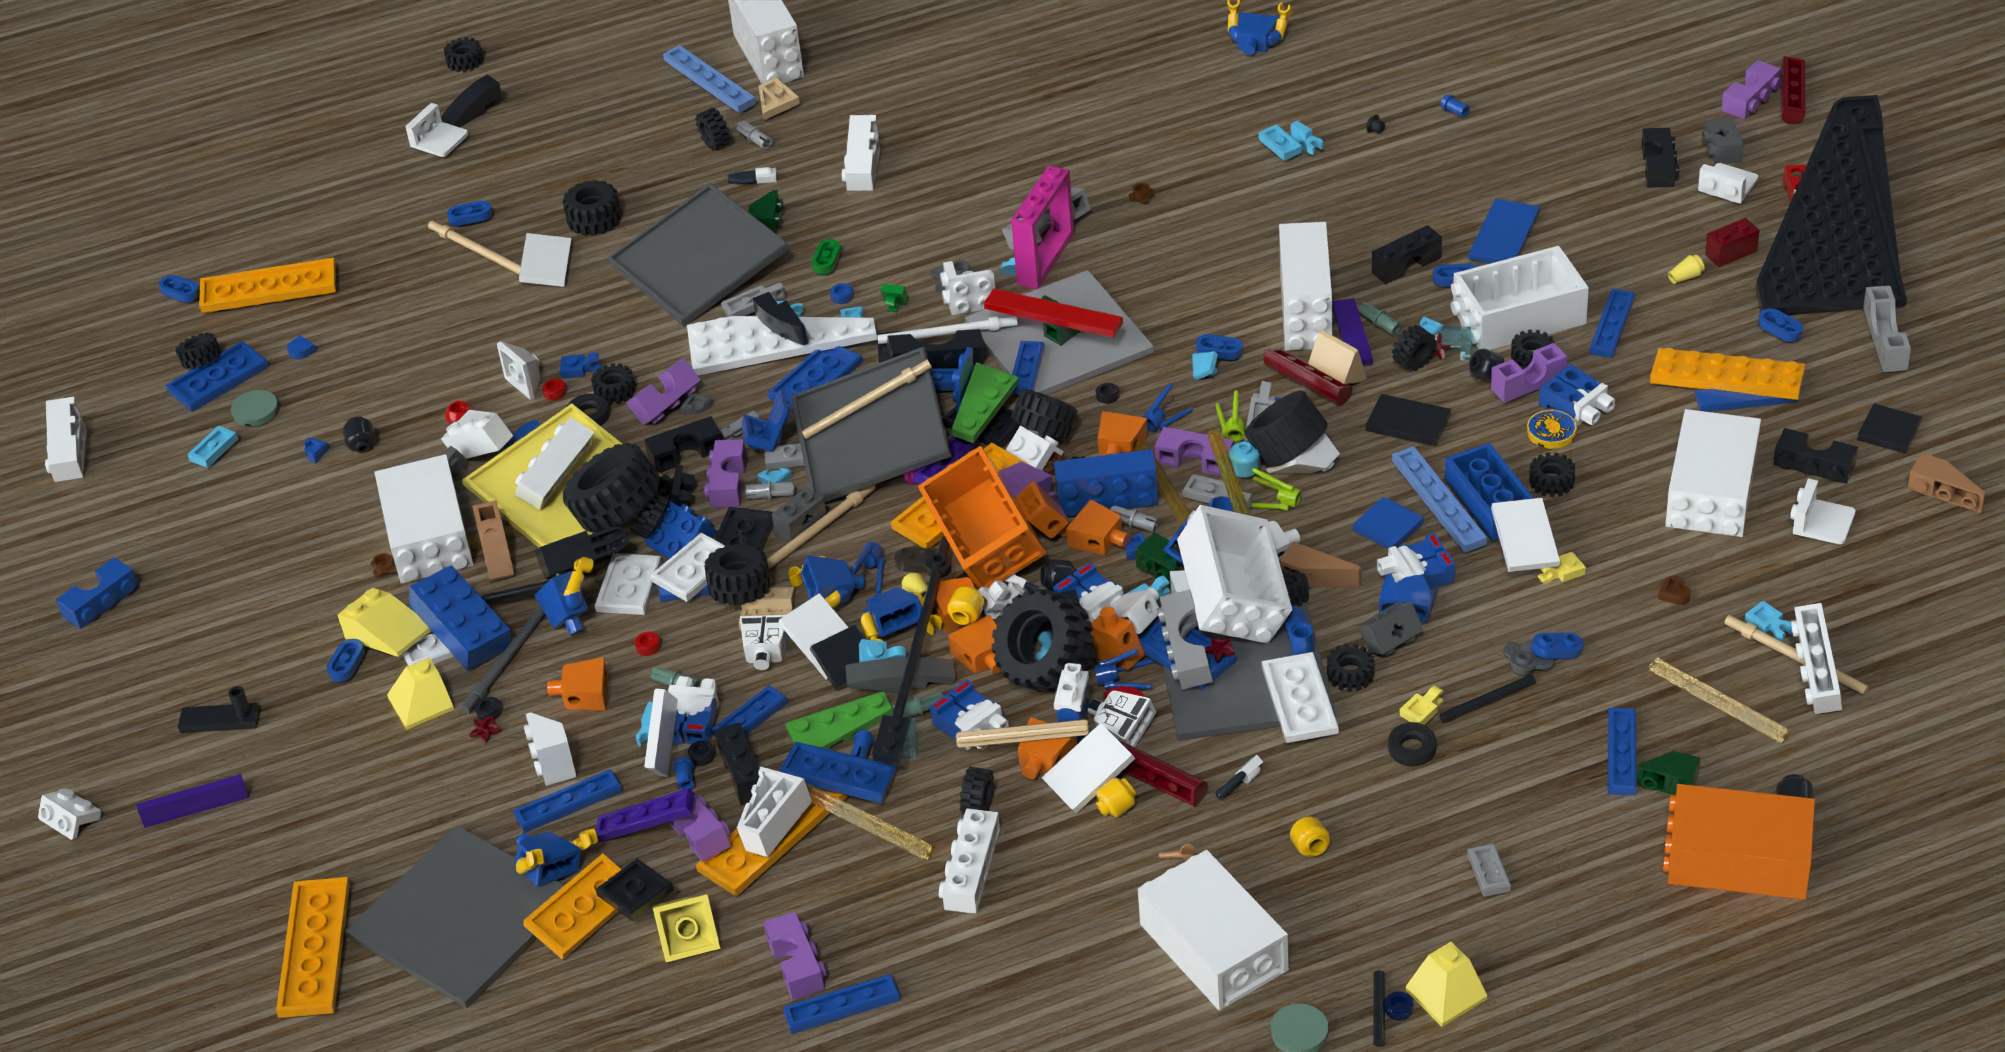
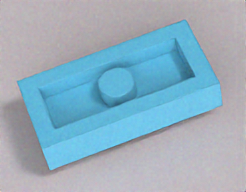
M1277 124L1258 132L1259 140L1284 161L1302 153V145Z
M217 426L188 453L189 460L208 468L238 440L236 432Z

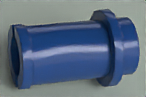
M1445 95L1441 100L1440 105L1444 111L1449 110L1461 118L1466 117L1469 113L1470 106L1455 99L1454 95Z
M860 730L853 737L855 743L850 755L867 758L869 748L874 744V738L871 732Z
M686 756L678 757L673 764L679 790L681 788L684 790L694 787L692 775L694 763Z

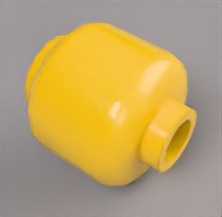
M973 587L957 588L948 603L947 611L951 619L957 624L975 623L984 608V598Z
M1112 778L1096 791L1099 801L1095 805L1104 816L1110 814L1112 817L1118 818L1134 806V796L1137 794L1126 779Z
M1309 816L1299 819L1290 830V839L1293 845L1305 857L1311 858L1323 854L1330 844L1328 830L1315 817Z

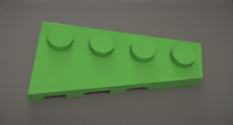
M976 362L952 427V436L974 443L1018 386L1019 378Z
M884 691L787 722L785 726L793 745L795 742H800L831 750L830 746L841 740L846 742L852 739V735L859 730L872 728L881 723L883 715L892 716L893 711Z

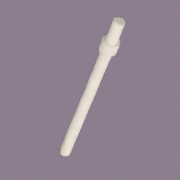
M996 316L989 317L988 320L881 334L877 335L878 344L887 343L888 335L911 334L914 338L921 339L956 334L957 330L989 329L990 331H998L1002 327L1017 326V317L998 319Z

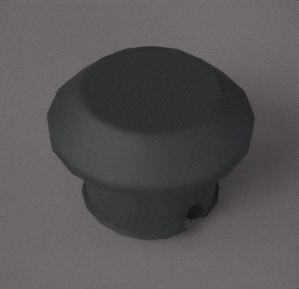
M1373 115L1366 123L1368 133L1376 132L1379 134L1384 131L1386 126L1385 122L1380 120L1378 115Z

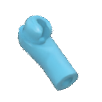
M1047 631L1038 635V641L1042 645L1041 650L1036 654L1038 660L1046 655L1051 646V640Z

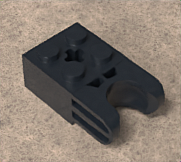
M617 526L588 535L586 530L541 546L535 550V554L544 578L551 577L552 579L553 577L568 573V570L574 569L575 561L582 557L595 561L618 552L626 546L628 537L624 529Z

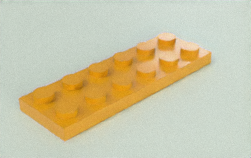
M334 258L200 278L199 307L201 313L336 292Z
M1658 348L1650 375V383L1697 389H1718L1798 400L1805 373V364L1794 361L1784 362L1771 359L1748 358L1746 356H1729L1720 353L1710 354L1698 351Z
M990 443L984 448V451L999 471L1020 461L1028 464L994 443ZM924 497L920 498L891 521V528L926 550L930 549L945 536Z
M806 785L812 800L811 804L768 857L746 851L738 829H735L727 837L731 847L704 862L700 860L696 864L697 872L737 897L848 796Z
M348 877L295 881L293 884L276 1008L278 1018L335 1012L350 888Z

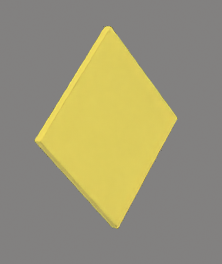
M570 404L462 479L463 485L484 503L497 500L500 516L539 548L586 531L565 506L563 490L566 487L567 481L573 477L574 472L579 470L586 461L588 462L594 455L603 452L604 449L612 448L617 444L622 445V443L575 405ZM571 417L595 432L591 445L542 508L538 510L515 495L517 489L515 481L522 471L525 473L528 471V465L535 455L540 456L544 443L548 439L552 440L555 437L554 432L559 424H565Z

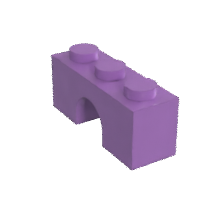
M1757 60L1746 70L1745 85L1734 82L1723 92L1721 111L1745 120L1751 113L1757 110L1760 104L1766 102L1774 91L1779 89L1782 82L1780 78L1781 68Z
M1555 343L1534 350L1531 363L1523 370L1513 359L1492 367L1491 390L1503 403L1538 390L1567 367V356Z
M684 358L674 363L658 376L665 387L664 394L658 392L650 384L626 402L642 425L649 421H652L654 424L664 416L663 410L668 408L670 411L680 403L678 399L680 396L684 395L687 397L696 390L694 385L701 379Z
M1163 427L1155 444V461L1159 465L1179 468L1183 460L1196 457L1202 460V473L1226 477L1229 471V449L1234 445V440Z
M744 439L715 440L714 450H710L709 454L711 467H707L709 483H705V497L709 498L711 508L740 507L742 486L739 474L745 473L747 459Z
M701 795L694 796L692 814L668 821L680 837L684 834L686 835L691 850L702 862L731 847L727 838L730 835V831L723 820L719 822L715 811L712 808H707Z
M794 911L763 922L766 938L775 960L785 956H793L791 959L780 962L783 979L792 1000L824 990L822 978L827 977L822 961L817 962L815 959L818 954L813 940L808 942L806 938L809 936L805 921L799 922Z

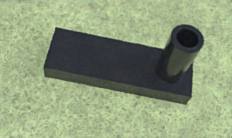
M235 686L228 692L232 703L230 705L182 708L178 728L180 733L256 729L260 714L259 704L248 703L244 689L241 686Z

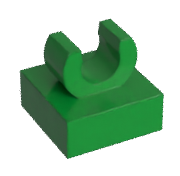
M882 284L880 292L885 305L888 306V312L897 313L899 305L907 306L909 297L905 286Z

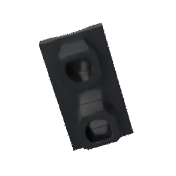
M676 464L672 479L668 475L659 477L657 493L661 496L669 494V501L675 505L681 506L685 504L689 507L692 498V492L690 491L693 488L695 475L682 473L683 465Z

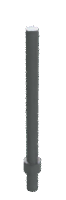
M540 605L480 683L475 684L470 690V696L461 706L462 712L469 714L476 703L487 695V689L545 615Z

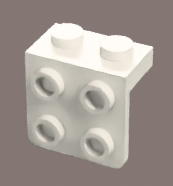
M430 103L405 126L410 147L440 157L447 156L468 136L466 129L442 122L439 107L434 103Z
M1717 163L1714 167L1703 164L1700 168L1698 191L1741 204L1757 183L1758 175L1722 163Z
M944 262V272L940 273L942 286H945L946 290L942 291L944 304L949 305L951 315L984 310V301L992 289H995L993 271L985 270L956 275L953 262Z
M1808 479L1805 488L1800 487L1797 496L1798 505L1794 504L1792 507L1790 519L1794 520L1793 534L1840 545L1844 544L1855 516V509L1849 506L1817 500L1818 481Z

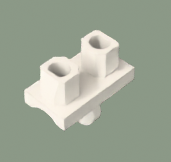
M995 580L990 588L981 587L978 590L987 600L983 608L986 616L990 615L993 620H997L998 616H1002V609L1007 603L1012 604L1014 597L1019 594L1023 595L1025 592L1018 583L1011 582L1007 586L999 580Z

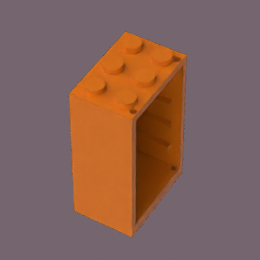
M981 446L970 451L967 455L948 465L945 469L918 486L962 568L978 588L991 587L995 580L1003 582L1047 554L1001 472Z
M1677 784L1676 795L1670 794L1669 811L1674 813L1668 814L1667 832L1672 834H1666L1665 854H1670V856L1664 855L1663 872H1669L1667 884L1806 900L1811 866L1815 799Z

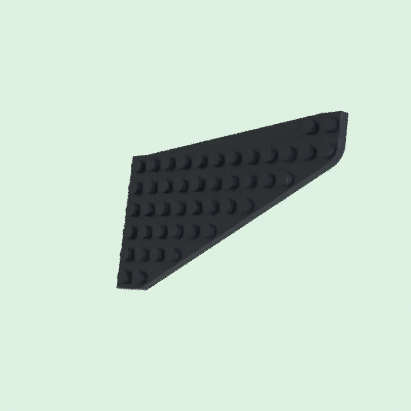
M1877 95L1844 97L1833 104L1757 278L1756 291L1761 311L1772 308L1788 314L1863 309L1866 287L1891 286L1895 298V307L1906 306L1907 297L1900 274L1887 169L1882 111Z

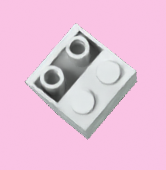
M527 713L528 725H524L527 741L533 740L532 743H528L532 759L538 758V761H534L537 776H543L546 786L575 778L576 773L562 723L534 713Z

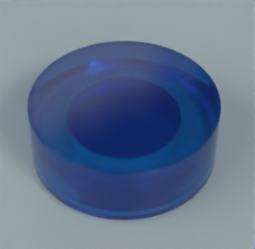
M1397 991L1390 993L1385 998V1013L1389 1018L1402 1021L1408 1019L1413 1014L1414 1002L1409 994Z

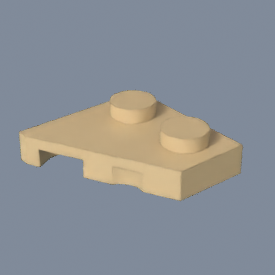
M777 77L759 85L764 120L800 104L799 97Z

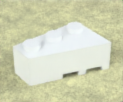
M850 115L847 154L844 158L845 169H842V181L846 182L847 191H873L880 156L876 115Z
M68 397L46 401L48 459L45 461L46 470L52 474L54 482L83 478L87 431L75 398Z
M468 410L459 421L447 427V433L441 440L447 448L451 445L467 459L499 451L513 435L497 413Z
M760 767L758 772L760 777L757 785L752 787V798L750 803L745 805L737 829L746 851L768 857L811 804L812 800L804 778Z

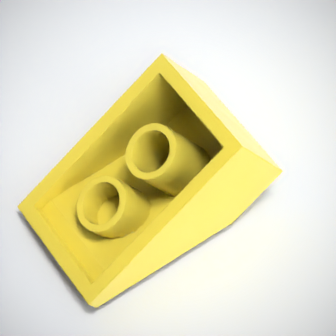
M375 588L367 590L364 595L337 614L345 639H358L364 646L397 657L431 632L429 627L413 610L392 594Z

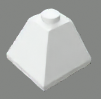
M501 341L496 343L505 379L529 400H533L541 378L539 371L540 362L537 356L531 355L522 347Z
M1324 433L1300 455L1277 467H1268L1266 471L1268 473H1313L1320 470L1325 472L1335 464L1333 461L1340 453Z

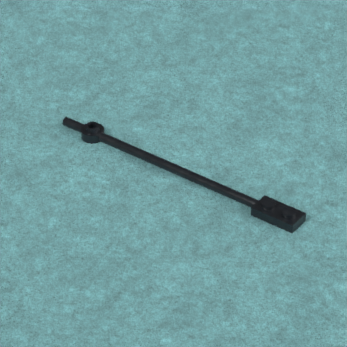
M945 536L941 538L938 552L929 556L926 560V570L931 577L892 716L883 715L872 752L873 761L900 763L910 726L909 717H903L940 579L948 576L952 571L951 559L947 556L950 544Z

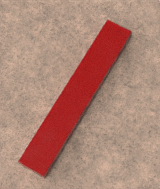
M994 288L984 301V309L1112 338H1115L1123 325V317Z

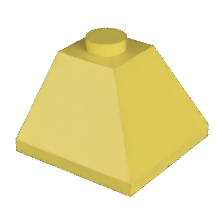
M430 657L405 667L387 694L406 730L454 710L441 676Z
M707 894L681 898L652 906L666 962L720 949Z
M1452 942L1429 954L1406 986V991L1441 1027L1487 1000V994L1470 959Z

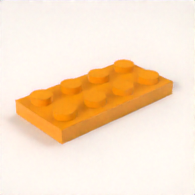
M602 853L525 918L523 926L563 960L619 912L597 896L596 888L622 869Z

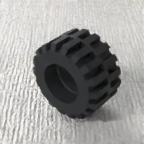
M598 180L584 181V183H578L575 187H571L564 194L562 202L567 225L577 234H602L607 230L613 229V226H617L618 221L621 220L622 213L616 188H613V185L610 183L607 184L605 181L599 182Z
M1023 389L1020 391L1011 418L1016 423L1034 431L1059 439H1067L1078 411L1074 406L1033 390Z
M741 543L726 545L710 553L705 560L704 568L708 594L712 596L713 600L719 601L721 604L744 605L748 602L752 603L755 599L762 598L763 594L769 590L770 576L767 556L757 546H751L750 544L742 545Z

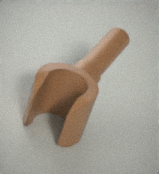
M1187 843L1180 850L1159 852V858H1182L1186 862L1193 854H1199V851L1193 845Z

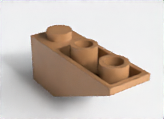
M1921 452L1910 470L1909 490L1978 513L1982 512L1986 492L1948 461Z
M497 500L473 505L490 582L515 576Z
M1294 541L1279 559L1280 567L1284 569V572L1292 569L1293 572L1298 570L1300 573H1304L1307 576L1308 587H1360L1361 566Z

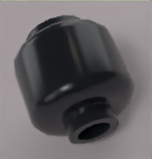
M1485 348L1479 349L1470 358V373L1477 379L1491 382L1492 367L1504 363V358L1498 352Z
M357 416L349 419L344 425L343 436L348 449L364 453L376 443L374 427L370 420Z
M1051 559L1046 562L1045 566L1041 567V585L1045 586L1048 590L1054 591L1053 586L1068 576H1073V573L1078 569L1074 568L1070 560Z
M1787 775L1776 786L1777 795L1814 799L1812 783L1802 775Z

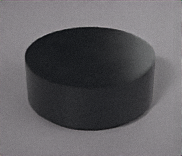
M1112 383L1101 384L1095 390L1096 399L1103 404L1114 403L1120 397L1119 387Z
M484 697L476 703L475 711L479 720H484L489 716H494V720H496L502 713V707L497 698Z
M708 741L694 742L688 748V756L695 766H706L715 758L714 747Z

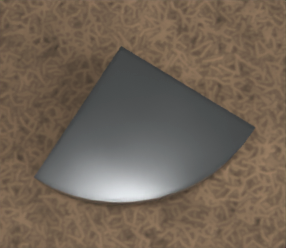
M691 393L680 408L681 414L694 415L702 413L713 405V400L709 397Z

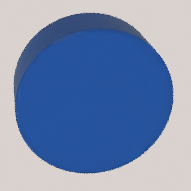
M839 283L830 289L831 300L836 304H846L854 297L853 288L849 284Z

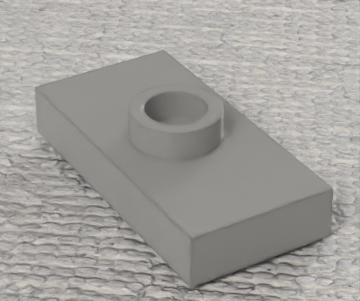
M800 443L774 446L772 451L765 450L766 470L805 466Z
M1495 844L1467 849V856L1483 897L1511 892V884Z

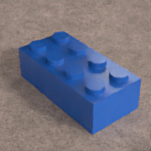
M1490 443L1445 458V481L1492 542L1499 539L1491 510L1492 503L1534 499Z
M1152 449L1054 462L1057 502L1062 507L1066 517L1077 516L1089 500H1093L1108 509L1113 506L1125 509L1158 506L1156 466Z
M452 565L409 586V606L467 671L504 652L510 644L509 627Z

